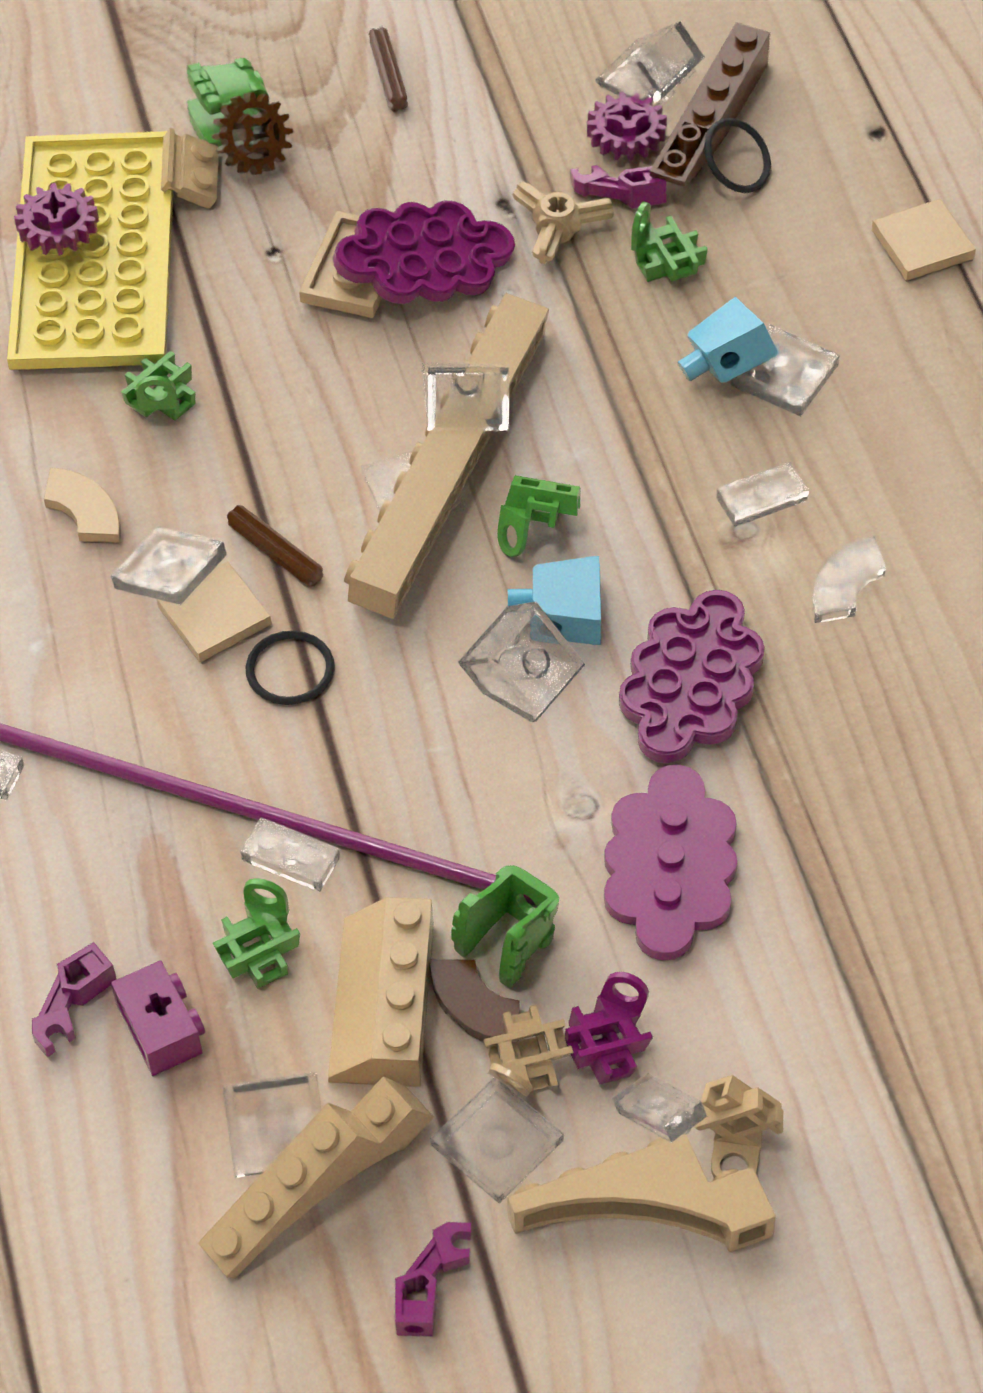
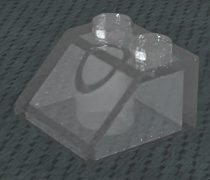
M679 21L637 39L595 81L600 87L618 96L620 92H625L627 97L632 98L637 92L640 94V100L644 101L646 98L651 97L653 102L661 105L674 96L676 92L673 88L677 84L686 82L696 74L697 71L694 67L705 57L682 22Z
M536 601L507 606L458 661L459 665L482 694L530 722H536L585 666L581 658Z

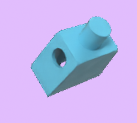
M734 297L689 331L687 336L695 351L679 360L678 365L689 381L709 371L720 383H725L779 355V352L764 323L737 297Z
M599 556L535 565L533 567V589H508V614H533V635L537 638L601 645Z

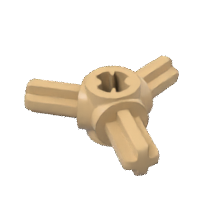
M525 182L517 184L516 189L513 191L514 200L533 213L532 219L537 224L536 231L539 236L532 254L542 264L554 260L559 244L569 241L574 236V232H579L580 224L611 219L613 217L612 202L608 198L576 204L575 199L566 193L553 192L545 195L530 183Z

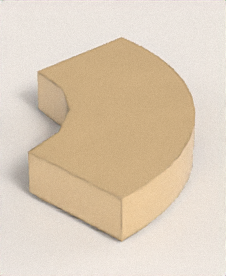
M50 467L44 494L45 507L60 510L70 516L77 525L79 541L120 543L121 531L117 509L109 494L95 481L80 473Z

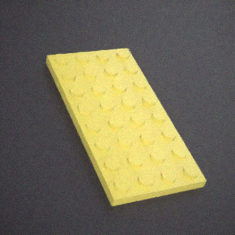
M167 131L26 136L20 204H25L23 197L25 194L36 196L37 187L47 191L50 190L51 183H55L57 189H63L69 183L73 192L82 187L85 190V196H92L94 198L99 222L96 223L97 234H89L90 243L78 242V250L75 252L66 247L64 248L63 255H58L56 249H51L47 255H43L40 246L30 250L28 242H21L19 234L17 235L7 354L9 370L142 365L141 361L144 358L155 364L166 355L173 190L161 191L163 137Z

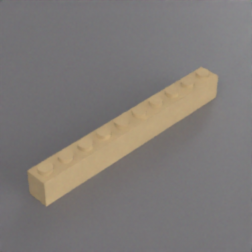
M505 293L498 307L495 305L491 306L485 321L486 329L484 333L477 332L470 349L471 357L469 360L462 359L456 373L455 381L457 382L454 388L448 386L443 394L440 403L442 410L439 415L432 414L425 430V441L423 444L417 442L414 446L409 460V465L411 466L408 472H400L394 485L393 493L395 495L392 501H384L378 514L377 523L379 524L376 530H368L361 547V553L363 554L359 561L353 559L349 564L344 582L349 584L348 602L394 619L545 335L549 308Z

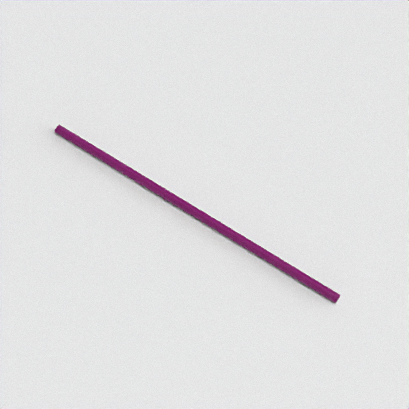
M0 723V741L482 890H485L496 880V875ZM523 894L528 904L536 906L530 897Z

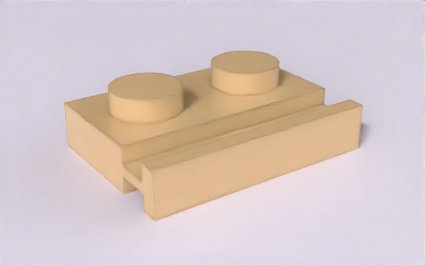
M170 127L163 137L161 191L173 190L176 192L177 197L210 209L217 200L218 154L216 150L218 146L186 133L183 137L175 134V129Z

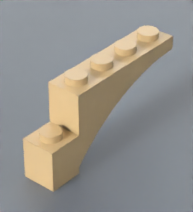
M382 1077L351 1111L327 1103L203 1236L198 1244L226 1277L235 1279L281 1233L321 1200L398 1150L404 1151L430 1123L434 1116L405 1085L386 1077Z
M686 1134L674 1138L671 1136L657 1138L650 1142L646 1148L629 1154L627 1152L614 1153L601 1164L587 1169L582 1167L569 1169L556 1180L541 1185L538 1183L524 1185L517 1189L513 1195L507 1197L508 1219L514 1233L547 1224L578 1219L620 1218L644 1220L680 1227L725 1244L728 1252L773 1237L776 1215L753 1166L741 1171L737 1169L726 1170L718 1174L713 1181L708 1182Z

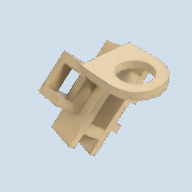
M537 1004L530 1006L529 1011L511 1016L510 1011L503 1013L502 1020L506 1034L483 1039L491 1062L488 1074L527 1097L533 1090L558 1085L552 1061L568 1057L573 1053L572 1046H567L563 1028L566 1026L564 1019L542 1024ZM535 1036V1037H533V1038L521 1040V1039H524V1038H528V1037Z
M734 1075L706 1083L701 1100L703 1105L700 1106L694 1128L698 1131L710 1128L716 1132L713 1139L714 1145L711 1159V1173L715 1178L722 1172L720 1164L729 1156L742 1158L746 1162L747 1167L753 1166L755 1173H757L759 1153L762 1148V1131L770 1129L776 1134L783 1133L784 1110L782 1109V1103L759 1087L751 1088Z

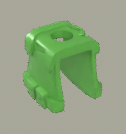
M246 58L234 59V63L215 66H201L200 63L187 65V78L197 97L187 100L190 123L199 139L220 147L222 145L221 140L212 139L213 134L220 132V127L213 123L214 119L224 118L219 108L222 105L232 106L230 98L239 95L243 98L244 93L254 92L256 98L261 94L268 95L263 79L258 71H254L251 62ZM254 109L243 111L244 114L249 113L251 116L259 112Z
M508 865L501 868L496 873L494 883L477 895L468 894L459 903L458 910L453 916V927L451 928V940L454 941V949L465 958L506 912L518 919L519 922L506 934L501 954L499 980L505 986L512 987L521 978V973L525 970L526 961L538 948H546L552 942L555 932L553 919L558 912L559 895L547 884L520 867ZM523 894L530 897L536 904L537 908H534L530 904H528Z

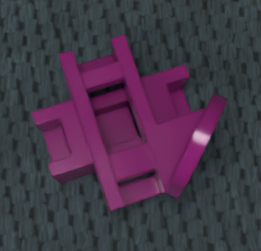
M627 972L612 973L606 979L602 991L597 997L593 1013L583 1015L579 1006L573 1007L568 1022L570 1027L566 1028L564 1035L567 1046H572L573 1053L571 1057L577 1069L590 1066L599 1085L630 1077L637 1068L632 1054L645 1051L653 1039L651 1032L640 1034L636 1026L649 997V989L640 978ZM615 984H629L637 990L639 995L635 997L623 995L616 989ZM621 1032L624 1039H619L616 1033ZM601 1034L603 1037L597 1040H593L592 1036ZM617 1064L618 1068L611 1069L609 1065Z

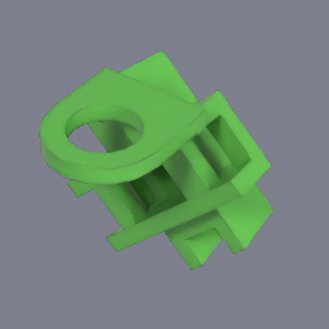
M642 202L633 221L631 250L634 251L636 263L647 282L668 276L672 282L697 274L698 266L705 264L708 252L706 246L698 248L696 245L698 232L695 230L682 234L672 216L666 217V226L654 229L650 222L651 206L647 202ZM667 238H670V240L672 241L667 244H663L662 240Z
M172 351L168 352L155 364L144 358L141 361L144 371L138 376L131 372L125 374L128 386L121 391L123 399L128 406L146 418L155 410H160L175 421L196 404V392L186 386L192 380V365L187 362L181 368L175 364V353Z
M515 475L505 505H501L497 538L502 552L510 557L523 553L527 544L531 520L548 523V527L554 528L559 513L577 516L578 508L580 509L581 486ZM510 525L514 527L517 534V543L514 548L510 546L507 539V530Z
M254 878L246 881L243 889L247 918L233 925L228 916L221 919L226 937L213 942V945L232 979L248 972L255 986L259 989L288 974V965L282 954L299 947L300 932L297 928L291 930L287 923L289 904L285 890L274 882ZM254 889L267 890L275 895L276 898L261 896ZM256 937L260 940L245 948L243 946L244 943ZM272 964L276 967L263 974L260 972L261 969Z

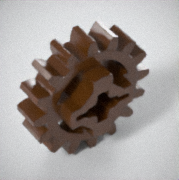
M254 92L244 93L243 98L240 95L230 98L232 106L222 105L219 108L224 118L214 119L213 121L216 126L220 127V132L213 134L212 139L221 140L222 143L216 150L217 154L226 153L228 155L225 161L226 166H233L238 163L237 173L240 174L247 173L250 170L251 175L262 174L263 170L265 172L275 170L274 162L279 163L286 160L281 152L282 149L292 148V144L285 140L286 135L293 133L292 128H285L284 122L290 117L289 114L279 115L278 110L281 103L277 101L268 104L269 95L267 94L258 95L256 98ZM246 109H254L259 111L257 114H254L253 116H251L249 113H243V111ZM253 152L263 155L258 159L247 157L248 154Z

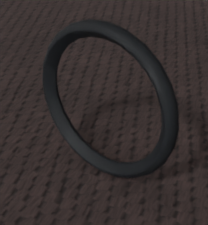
M727 118L715 122L708 130L704 143L705 157L713 175L725 187L735 192L752 193L761 189L767 182L771 170L769 150L761 135L752 126L738 119ZM726 126L738 127L745 130L757 142L764 164L763 172L757 182L751 185H739L726 178L718 169L712 155V141L719 129Z
M294 630L278 632L262 639L248 655L245 666L248 683L254 692L267 701L282 705L300 704L320 695L331 682L335 669L332 653L322 640L309 633ZM284 639L304 640L313 644L323 654L326 662V670L322 680L312 690L297 696L286 697L268 692L258 683L254 674L256 659L267 646Z

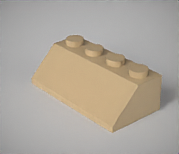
M386 897L344 918L328 1083L375 1085L382 1077H386L405 1086L421 1087L430 959L434 929L432 899Z

